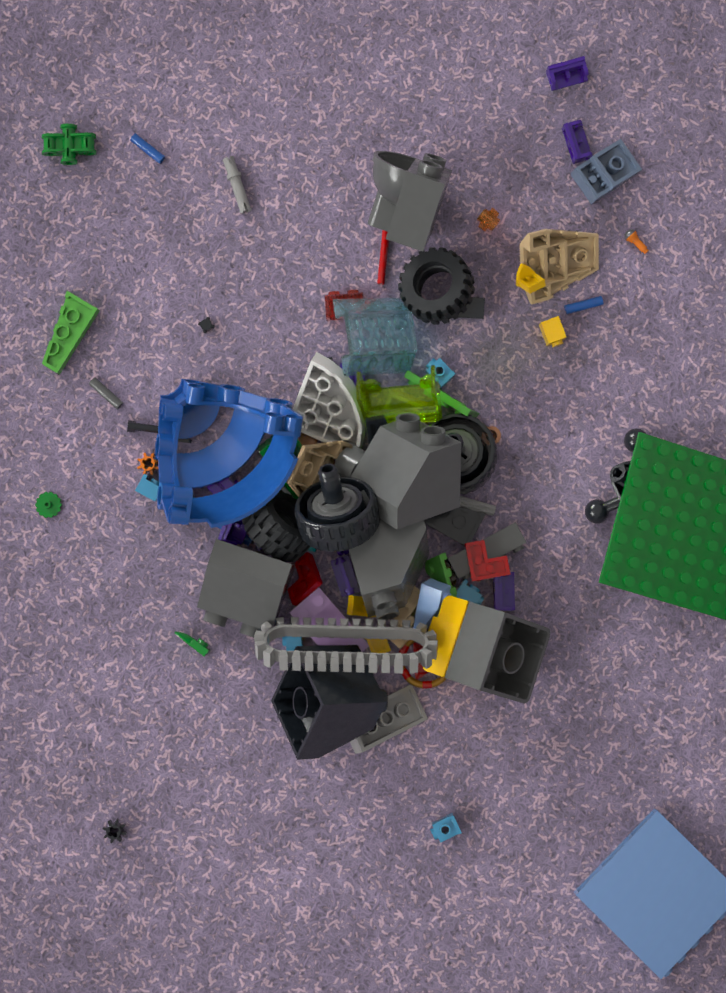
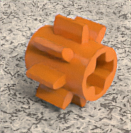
M143 453L144 458L137 459L140 462V466L137 469H144L143 475L150 472L154 476V470H158V460L154 459V453L151 456ZM151 459L153 466L147 468L145 462H149Z

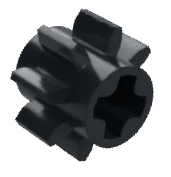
M119 818L114 823L112 820H108L109 827L104 826L102 828L106 831L104 838H110V843H113L115 839L121 842L122 837L120 835L127 834L126 831H123L126 823L120 824ZM113 828H114V829H115V828H118V829H119V831L117 832V834H116V833H113V834H112V833H111V830H112Z

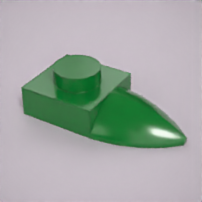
M175 631L178 637L202 656H206L210 651L207 648L209 644L203 639L199 638L197 640L190 635Z

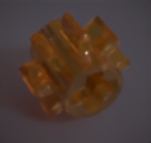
M493 207L490 211L485 208L477 218L480 222L478 227L484 232L487 229L493 231L500 222L498 218L499 212Z

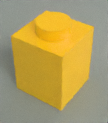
M559 316L539 324L546 346L552 345L553 348L563 344V340L567 338Z

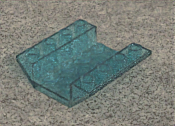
M399 298L333 300L335 318L344 319L349 354L341 357L344 376L399 374L410 371L417 352L412 313Z

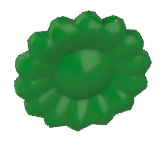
M44 492V494H40L39 498L36 499V511L39 512L40 516H44V518L57 516L58 512L61 511V499L58 498L57 494H53V492Z

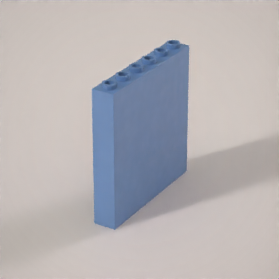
M655 808L574 891L575 895L660 979L667 977L672 972V967L677 962L680 963L685 959L686 953L690 948L694 949L699 944V939L704 934L707 935L712 931L713 924L726 916V877Z

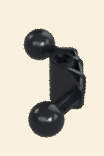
M635 428L626 433L624 445L630 452L634 451L638 432L646 434L645 431ZM631 461L622 462L614 466L610 471L611 484L617 497L605 502L600 499H594L586 505L585 516L590 522L595 524L604 522L608 518L609 512L619 507Z

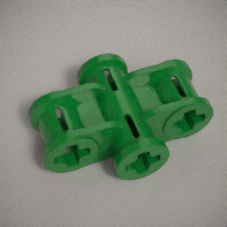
M61 124L62 134H42L44 141L42 155L62 156L61 164L63 165L78 164L76 155H96L94 146L96 134L89 132L76 133L77 125Z

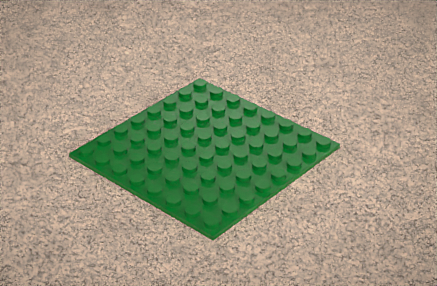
M638 432L598 583L726 620V460Z

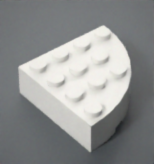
M316 352L310 362L292 409L303 417L301 432L324 443L342 440L361 448L366 431V416L360 393L342 368L329 358Z

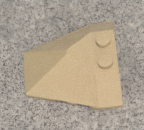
M543 229L528 233L520 243V264L523 263L532 268L537 275L545 279L546 284L545 287L531 294L526 292L531 305L553 298V294L561 289L563 291L569 288L568 285L574 281H580L599 269V234Z
M340 440L303 445L297 457V464L287 480V484L299 497L305 489L320 481L318 475L320 467L325 464H333L334 460L338 458L345 448H352V444Z

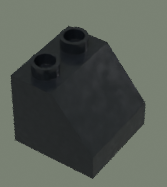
M358 645L296 646L294 649L319 652H361ZM288 663V671H284L271 702L297 760L320 758L373 730L381 713L385 712L388 707V696L384 689H380L373 673H369V665H364L363 673L356 672V665H352V672H343V664H339V672H330V664H326V672L318 671V664H313V671H305V663H301V671H292V663Z

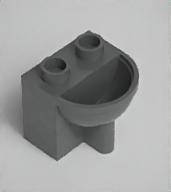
M375 151L372 159L374 162L372 171L373 180L378 191L368 224L387 231V240L423 252L432 234L452 170L445 168L446 159L430 153H425L423 160L391 151Z

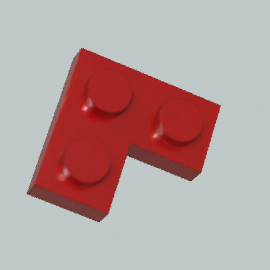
M484 540L465 543L472 582L511 575L507 555L488 559Z
M306 552L294 563L299 579L287 589L292 605L298 606L323 584L313 554Z

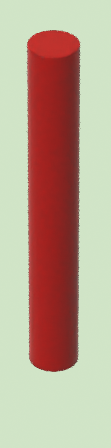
M382 230L377 284L385 285L389 240L386 239L388 232Z

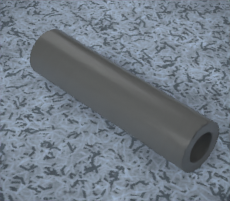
M96 377L89 382V385L114 408L118 410L122 406L123 402Z

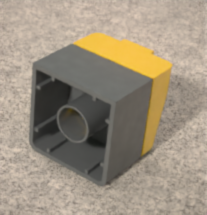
M446 596L443 599L438 617L433 616L428 632L434 630L436 633V640H438L436 660L432 659V666L428 669L423 667V669L483 692L520 703H527L531 697L547 648L550 629L496 609L454 596Z

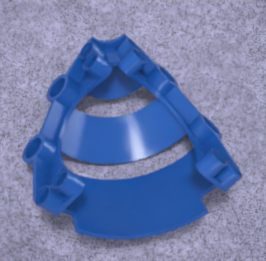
M181 379L179 387L174 392L168 395H160L158 434L155 442V459L158 460L159 470L157 508L164 510L167 522L169 524L182 525L207 522L210 528L220 527L244 519L274 498L291 476L298 461V458L293 453L297 439L301 435L303 417L292 410L293 403L284 399L266 398L246 392L245 388L236 385H217L191 379ZM220 406L234 408L229 426L214 443L196 452L177 453L178 439L191 438L208 429L216 419ZM264 434H273L272 441L265 455L244 479L216 494L193 498V489L213 485L237 472L253 456Z

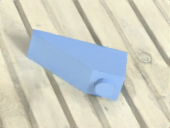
M432 578L421 583L414 629H416L419 622L427 625V628L429 627L433 616H438L443 599L448 595L451 596L450 585Z

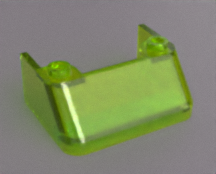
M431 365V374L424 375L420 378L419 384L382 387L375 379L364 381L361 372H357L356 400L364 421L367 417L384 415L389 424L395 422L396 416L402 413L417 414L423 423L442 419L439 378L435 365Z

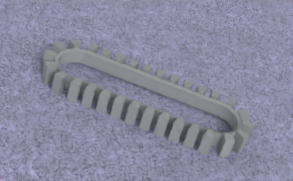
M284 617L276 618L275 627H272L269 622H265L261 625V631L256 630L254 635L256 658L258 660L264 659V666L269 668L273 666L275 661L279 662L280 670L287 671L288 663H292V671H301V663H305V671H313V664H318V671L326 672V664H330V672H339V664H343V672H352V665H356V672L364 673V665H369V673H377V665H382L381 673H390V666H394V673L403 674V666H409L411 674L418 672L419 663L426 669L432 666V659L436 660L438 640H436L434 630L427 632V625L419 622L416 629L410 628L411 620H402V627H398V620H390V627H386V620L377 619V627H373V619H365V626H361V619H353V626H349L348 619L340 618V626H336V618H328V625H324V618H315L316 625H311V618L303 617V625H299V617H291V624H284ZM284 636L404 639L416 641L423 648L418 652L409 654L287 651L272 648L269 643L276 638Z

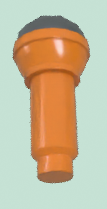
M633 229L626 231V241L633 243L641 252L646 254L649 250L638 238L637 232Z

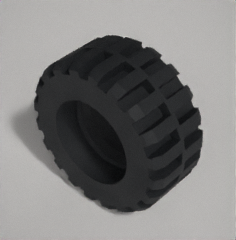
M431 247L427 252L425 250L423 252L419 251L418 256L415 257L413 255L410 258L411 262L409 264L405 263L403 267L404 273H400L399 279L401 282L398 284V290L401 292L399 294L401 300L417 319H421L422 322L427 324L431 322L433 325H439L440 321L446 324L450 322L449 319L451 318L456 320L459 318L458 314L461 311L464 313L467 310V303L471 304L473 300L470 295L475 293V287L473 286L475 281L471 270L464 260L452 250L447 251L443 247L437 250L435 247ZM439 272H446L452 275L451 287L444 296L435 300L422 298L423 284L430 276Z
M280 490L265 506L242 519V523L245 525L244 529L249 534L250 539L256 543L259 549L264 550V553L283 562H294L299 560L311 546L304 542L297 526L295 517L297 499H294L289 493H284L283 490Z

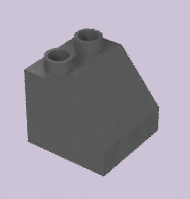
M402 413L396 416L395 422L379 427L351 477L360 479L372 487L378 503L380 520L398 530L460 507L461 442L446 435L444 428L429 426L421 422L417 414ZM363 490L361 491V493L363 495L366 505H368L370 500L366 492Z
M380 520L378 529L369 540L355 548L349 549L368 617L376 615L377 619L391 620L399 616L400 608L406 607L430 554L424 520L398 530Z
M216 539L208 561L197 608L206 610L203 620L221 627H225L228 618L242 622L240 633L253 638L256 630L261 631L263 623L269 622L272 627H275L276 618L279 616L295 566Z

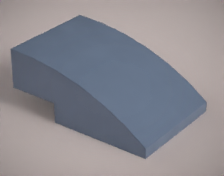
M619 139L593 155L586 162L577 166L570 175L592 205L631 179L642 168L623 141Z

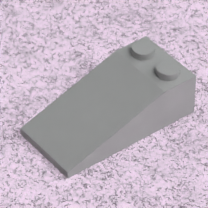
M411 684L387 695L388 707L385 712L381 713L374 729L350 741L355 754L363 753L428 719Z

